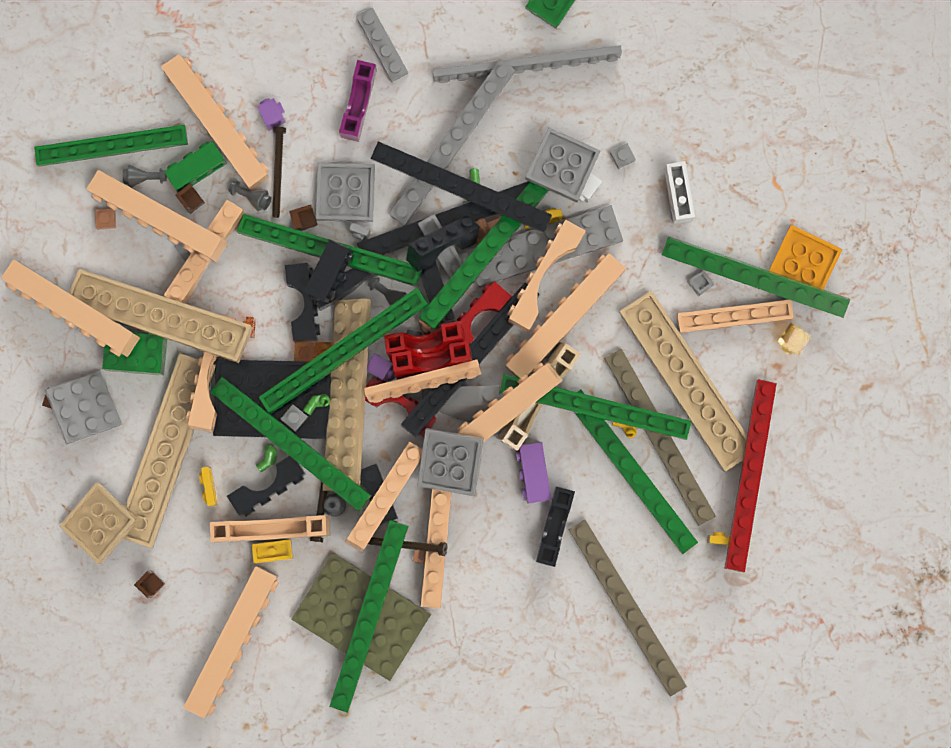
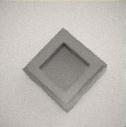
M701 270L687 281L698 296L715 285L704 270Z

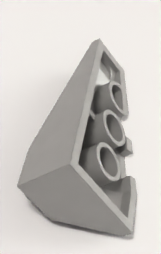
M460 386L439 412L471 423L474 420L472 416L482 410L484 413L489 409L487 405L495 398L499 401V386ZM432 388L422 389V399Z

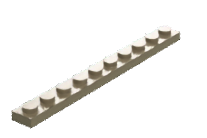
M620 349L605 357V361L630 405L657 412L623 350ZM645 430L698 526L716 517L672 437Z
M583 520L568 529L669 696L671 697L686 688L687 685L587 521Z

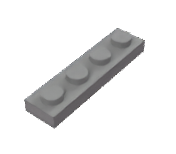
M373 7L357 15L356 18L391 82L407 75L408 71Z
M435 214L417 223L424 236L442 228ZM453 245L446 248L437 257L449 278L463 264Z

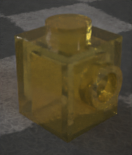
M790 323L778 342L783 346V351L790 355L795 353L799 356L812 336Z

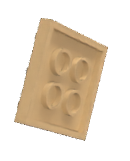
M96 482L59 527L97 564L102 565L139 520L101 483Z

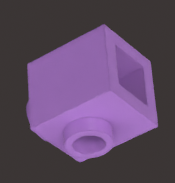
M270 98L265 99L257 106L269 131L273 127L286 123L282 115L285 111L281 103H276L274 98L271 100Z
M374 353L367 364V371L386 382H391L396 378L393 371V363Z

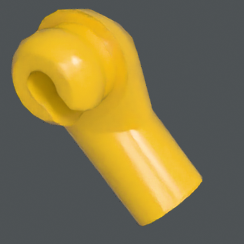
M612 422V426L622 427L626 437L632 439L636 436L637 429L635 427Z

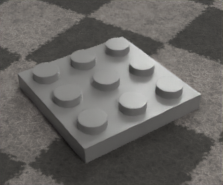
M548 127L525 180L577 203L601 150Z
M318 163L316 220L373 222L375 164Z
M101 371L45 390L66 445L122 424Z
M426 428L417 486L475 496L484 438Z

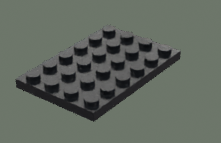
M216 359L215 385L221 377H224L266 410L259 397L309 362L240 360L237 363L228 359ZM331 373L274 411L271 415L301 439H326L330 405L316 407L311 415L304 412L303 409L313 395L325 394L330 398ZM215 396L214 409L217 417L213 436L267 438ZM292 405L308 416L296 432L281 420Z

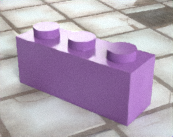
M542 442L521 445L519 450L516 451L517 462H521L522 469L519 470L520 481H524L525 488L522 489L523 500H527L528 504L551 500Z

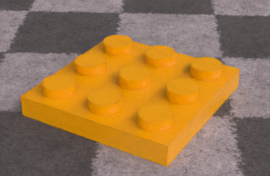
M790 225L768 271L824 290L843 249Z

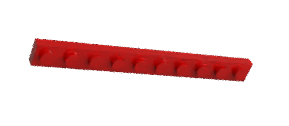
M756 380L724 569L742 573L746 569L777 386V383Z

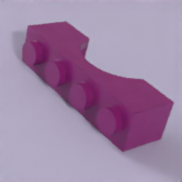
M357 60L349 103L343 114L339 130L341 138L357 142L360 140L377 72L376 64Z

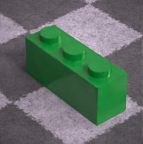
M212 141L210 143H203L196 152L186 154L180 162L170 164L164 172L175 190L180 192L189 184L195 185L227 163Z

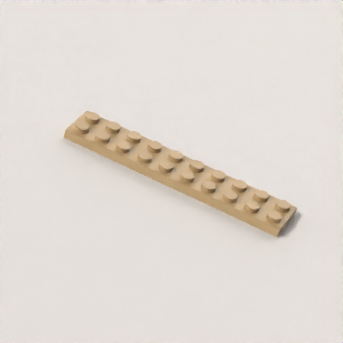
M81 269L78 270L69 294L114 322L237 363L240 362L253 329L249 324Z
M652 290L620 310L619 313L723 471L726 472L743 461L747 434Z
M349 299L335 302L332 346L370 320V299ZM368 347L331 372L330 409L326 433L325 458L359 486ZM323 483V491H333Z
M179 353L125 506L139 521L123 539L149 548L154 547L194 433V429H190L188 423H186V416L188 411L192 409L190 398L192 392L195 393L196 385H194L195 376L200 373L201 367H198V359ZM213 365L210 373L209 387L216 370V365Z

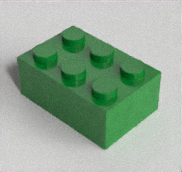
M133 333L140 337L128 357L123 354L118 357L109 351L110 346L105 345L103 370L164 376L168 339L153 334Z

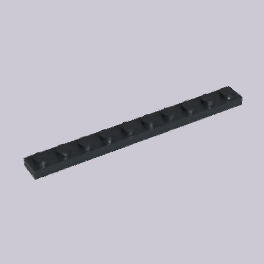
M379 141L370 158L375 162L542 233L545 232L552 217L551 214Z
M530 181L499 192L517 199ZM469 202L435 216L441 226L444 227L467 215L475 222L497 213ZM422 220L357 243V246L360 249L380 255L407 247L409 243L424 237L422 230L417 224Z
M526 282L470 344L472 359L478 360L479 365L514 326L508 322L510 316L507 314L512 305L516 306L519 302L517 296L522 288L526 290L528 286ZM467 378L458 380L456 383H445L437 388H432L401 423V426L416 438Z

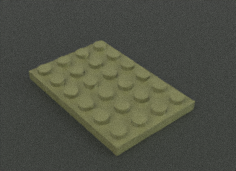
M332 553L291 620L342 652L347 653L371 576ZM389 588L364 665L391 681L431 614Z

